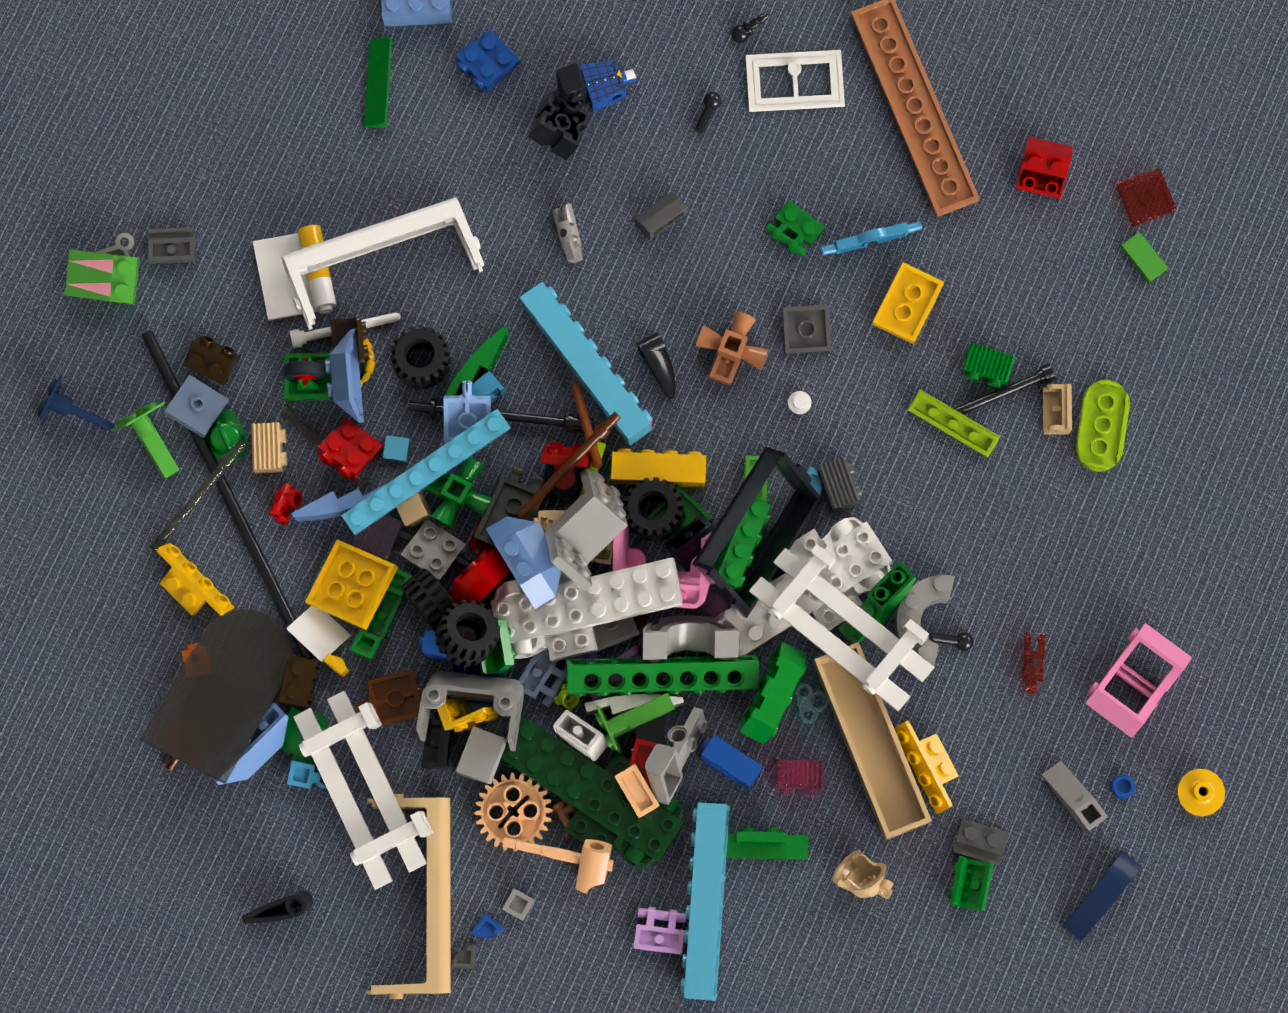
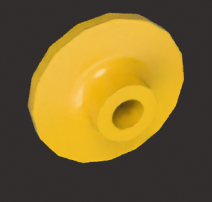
M1195 769L1189 771L1181 778L1177 788L1179 803L1185 811L1195 816L1204 817L1220 809L1225 800V788L1217 774L1207 769ZM1199 788L1206 790L1205 796L1199 794Z

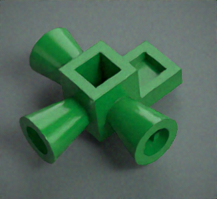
M469 457L462 462L458 476L453 473L451 475L444 474L424 488V490L444 500L430 516L431 519L442 526L451 528L457 507L463 510L465 505L483 518L492 497L473 492L472 481L484 469L480 462Z

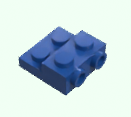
M490 29L476 42L471 41L456 55V66L464 74L468 73L472 77L471 80L480 90L483 88L487 93L521 63V60Z

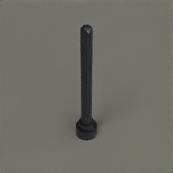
M1047 363L1040 366L1036 374L953 409L965 414L1038 382L1048 384L1056 380L1051 365Z

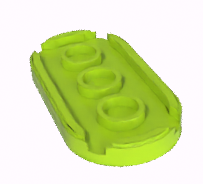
M1100 380L1095 382L1086 390L1082 399L1075 452L1080 463L1092 471L1102 472L1113 468L1123 454L1130 399L1123 387L1115 381Z

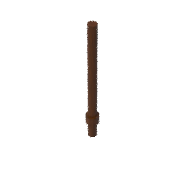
M614 411L602 425L599 423L594 428V433L521 507L516 515L520 519H524L601 438L604 440L609 435V430L621 417Z

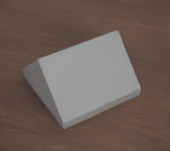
M473 726L456 773L460 776L491 785L508 740Z

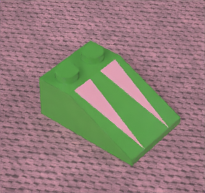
M69 249L65 296L135 304L140 257Z

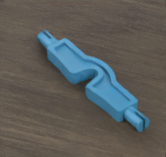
M920 221L910 224L905 222L886 228L869 230L856 236L837 240L834 244L821 246L822 256L832 253L840 254L865 248L872 241L880 244L905 237L908 233L922 230V224Z

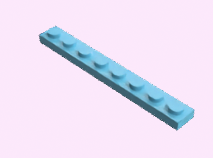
M494 410L341 516L356 536L509 431L511 427L499 410Z

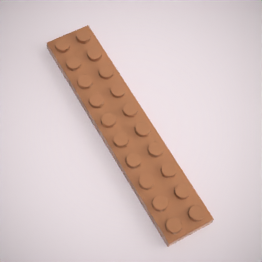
M881 0L852 11L851 18L935 216L939 217L979 202L978 193L895 0Z

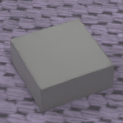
M513 888L502 910L524 921L535 900Z

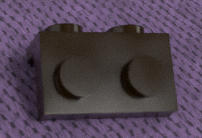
M199 336L192 340L183 365L225 385L228 382L234 364L240 360L241 355L235 353V350L231 347L215 343V340L209 336Z
M288 655L277 702L297 706L301 709L307 708V704L311 705L314 691L311 690L312 681L316 682L319 674V668L316 667L317 661Z

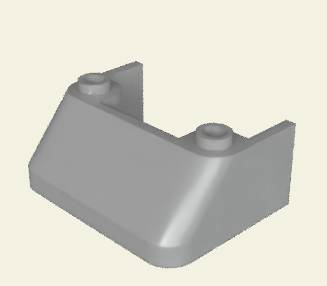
M444 671L436 672L430 677L422 692L416 726L420 741L426 740L431 709L441 707L445 703L446 698L490 702L493 703L494 710L498 715L511 717L507 740L510 751H516L524 699V689L518 680Z

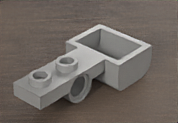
M694 707L684 726L672 727L667 734L670 747L662 744L655 745L645 763L652 793L660 803L669 805L683 779L682 768L690 753L695 751L700 734H703L706 730L707 721L705 720L703 709Z

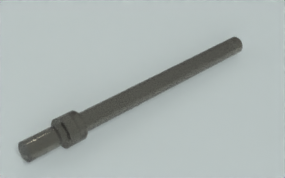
M240 439L229 453L226 452L221 457L219 465L149 547L151 550L157 553V549L166 543L228 467L232 468L237 462L236 458L247 446L245 442Z

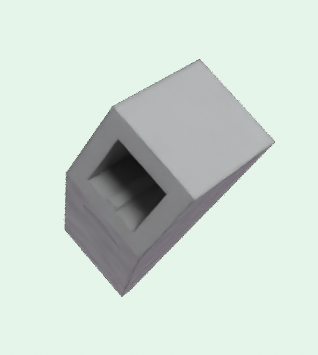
M1062 761L1042 774V777L1084 833H1087L1108 818L1094 797Z

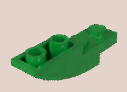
M899 561L867 594L868 598L860 608L882 625L905 598L916 577ZM846 621L838 628L851 645L857 642L860 643L865 638L864 635Z

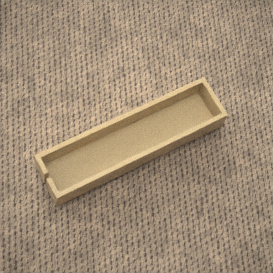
M859 642L849 646L866 660ZM827 654L814 659L813 665L884 840L929 824L932 821L882 698L877 694H869L862 687L863 683Z

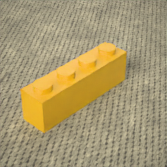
M621 448L617 452L612 451L611 483L635 485L638 481L640 484L644 483L643 479L645 478L653 481V477H656L660 481H663V479L667 480L670 485L673 484L675 487L705 488L706 455H702L701 452L690 451L688 455L678 454V451L667 450L664 451V454L655 453L654 450L644 449L641 450V453L632 452L631 449Z

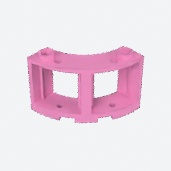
M1146 623L1140 630L1137 628L1133 630L1127 638L1130 643L1101 682L1097 683L1095 681L1087 692L1091 696L1085 703L1131 738L1143 726L1157 706V702L1169 690L1192 658ZM1139 642L1172 665V668L1157 687L1123 663ZM1115 674L1148 698L1137 714L1104 690Z

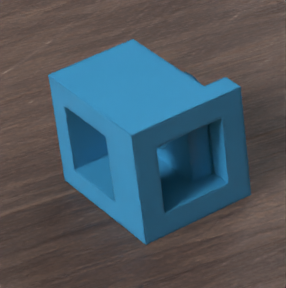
M490 371L472 384V394L476 396H491V403L497 399L498 393L501 396L505 394L504 387Z

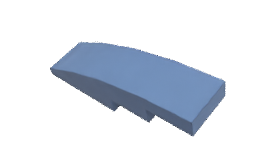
M383 486L362 496L359 488L339 499H337L334 491L294 511L292 515L296 522L340 517Z

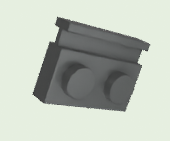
M195 228L148 229V262L150 264L196 262Z
M962 818L952 853L978 861L990 862L999 867L1009 832Z

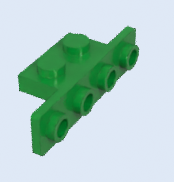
M751 827L741 828V832L728 834L726 858L808 859V836L785 835V832H780V828H765V832H756V828Z

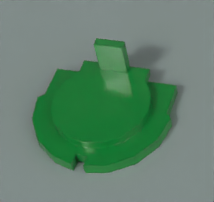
M292 706L287 714L288 722L282 749L288 756H291V754L295 755L293 757L295 761L312 763L314 762L312 755L304 757L299 748V744L304 741V738L294 716L302 711ZM320 712L314 713L321 730H326L329 727L325 723L328 718Z

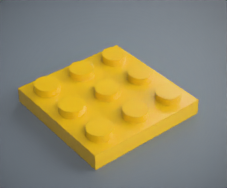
M337 539L305 603L367 630L398 567L393 563Z

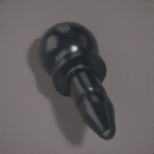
M770 13L760 14L757 18L751 20L749 24L744 21L743 25H736L731 32L733 40L738 43L745 42L749 35L754 34L753 29L763 24L770 16Z

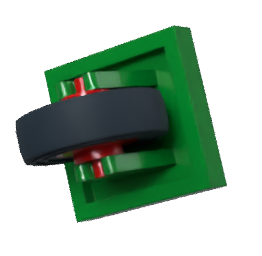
M330 353L285 354V401L332 400V397H328L327 383H331L330 373L326 374L325 360L329 359Z

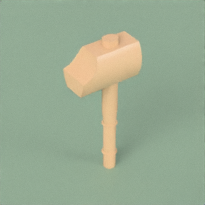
M504 837L503 847L579 864L575 889L586 894L593 886L604 884L607 872H612L614 860L610 859L612 845L600 840L586 839L582 847V853Z

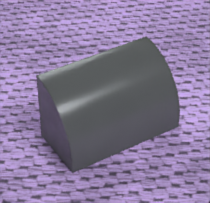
M670 192L635 217L634 221L648 239L652 240L687 215V207L675 193Z

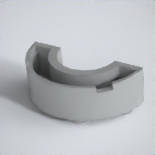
M931 576L911 587L899 604L895 615L894 629L896 637L901 639L905 634L903 628L910 619L921 627V615L929 606L937 603L947 604L950 599L955 576ZM927 638L922 646L917 643L912 649L934 666L939 645Z
M677 615L658 619V624L652 626L650 622L643 629V660L659 662L661 659H667V656L671 653H679L683 650L707 652L714 658L731 660L732 657H738L739 630L728 621H723V624L715 622L716 618L710 616Z

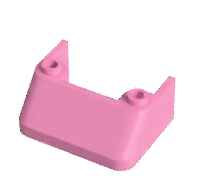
M629 524L613 540V571L646 564V556L640 549L629 548ZM712 532L701 539V549ZM695 558L691 562L690 572L677 571L683 605L677 607L695 609L706 600L710 582L692 565Z

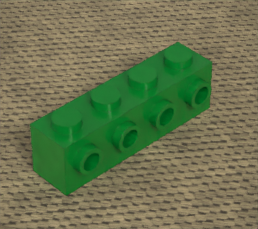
M756 497L720 553L715 565L717 572L733 590L741 588L746 578L743 573L745 568H748L753 561L754 555L751 553L754 546L757 547L762 538L760 531L762 526L768 523L771 515L768 513L771 505Z

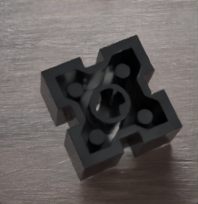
M552 91L540 105L535 117L537 120L532 124L527 137L541 146L550 145L552 147L551 152L567 160L579 147L584 135L582 132L587 127L592 114L577 105L572 108L567 105L568 100Z

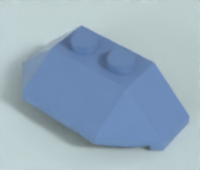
M350 329L330 352L329 359L325 360L326 374L330 373L331 383H327L328 397H332L335 404L358 423L364 422L357 336L356 329Z
M506 516L488 527L486 530L535 610L555 598L561 570L551 562L546 536L539 523Z
M275 703L250 711L236 725L228 739H221L215 745L205 771L218 785L248 780L283 746L288 716Z

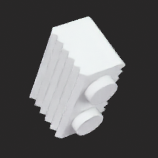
M565 710L553 725L560 740L566 742L574 750L577 749L578 752L584 754L592 762L596 761L608 747L602 732L568 710Z

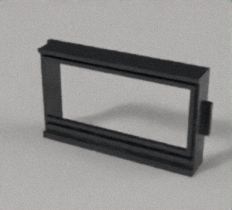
M765 447L692 563L729 603V606L737 609L745 618H748L759 600L749 590L760 577L770 582L779 568L773 562L785 548L790 550L821 500V496L810 484L812 478L798 463L795 465L786 453L769 447ZM776 467L795 492L754 556L752 563L743 575L746 578L741 588L733 590L712 566L772 470Z

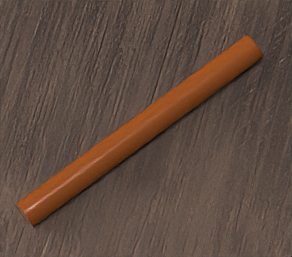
M575 382L570 386L584 436L587 440L593 434L580 384ZM596 444L589 453L593 467L600 468L602 467V461Z

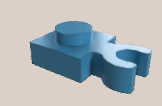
M291 761L287 780L288 785L310 789L312 782H314L320 788H327L325 783L320 781V772L314 771L315 764Z

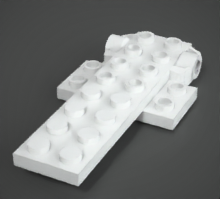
M855 517L844 518L831 527L829 533L822 539L816 530L812 529L795 540L789 550L805 564L810 561V551L816 544L834 557L835 562L830 570L827 571L824 568L819 575L859 607L863 604L859 597L864 593H869L891 570L890 565L892 564V559L867 521L862 523ZM785 573L770 584L783 593L794 579ZM807 590L795 602L796 605L809 615L813 613L816 620L829 631L845 622L844 619ZM760 600L757 601L748 618L743 617L737 609L730 608L717 616L715 622L723 624V621H728L738 628V655L749 654L791 627L784 619L778 620L769 612L770 608Z
M671 557L592 576V586L587 591H584L561 571L556 597L536 610L517 580L508 581L496 590L495 599L491 601L493 617L497 616L498 619H506L507 626L511 631L510 644L511 649L515 653V659L528 658L544 650H549L552 662L597 652L594 626L683 605L675 559Z

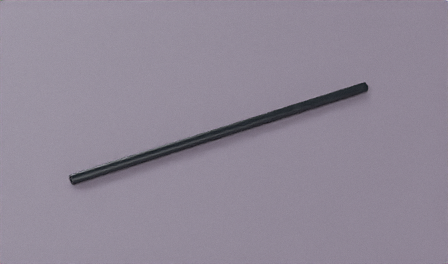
M147 331L142 334V337L174 398L181 387L153 331ZM189 429L288 627L296 618L206 437L203 438ZM291 634L302 658L310 660L315 656Z

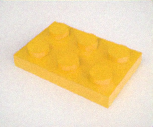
M903 262L872 325L914 344L944 285V281Z

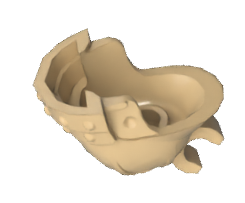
M860 849L844 858L835 869L832 881L838 887L846 889L860 898L873 897L879 894L881 897L889 899L893 892L891 888L894 884L890 880L884 879L886 864L873 863Z

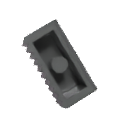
M845 457L817 466V473L832 513L859 504V498L862 497V493L858 483H853L851 476L854 475V470L851 462L846 463Z

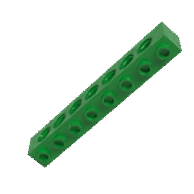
M738 655V657H732L731 660H720L713 656L667 657V659H661L659 662H649L643 660V658L566 659V689L568 694L576 697L585 696L586 693L608 696L614 692H619L620 695L626 696L633 695L634 692L655 695L658 691H667L668 694H680L681 691L702 694L705 693V690H714L716 693L738 690L739 692L748 693L752 692V689H759V660L756 655ZM708 671L716 673L715 677L710 680L704 679V675ZM731 671H739L737 678H728V674ZM661 672L668 673V677L664 681L656 679L657 675ZM684 672L692 673L691 678L688 680H681L680 676ZM617 673L621 675L620 679L616 682L608 680L611 674ZM636 673H643L645 675L641 681H634L632 679ZM589 674L597 676L596 680L591 683L586 682L584 679Z

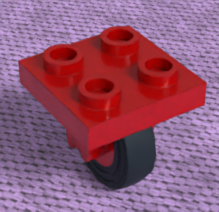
M550 442L549 445L544 446L541 453V463L548 464L543 475L545 477L544 484L578 450L581 444L563 447L562 443ZM588 452L550 491L554 496L567 498L579 493L583 487L580 473L584 470L583 467L588 468L591 459L590 453Z

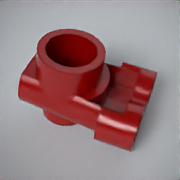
M282 484L280 490H276L274 493V503L271 504L268 514L274 517L277 523L287 525L291 508L298 509L302 503V493L299 490H295L290 484Z

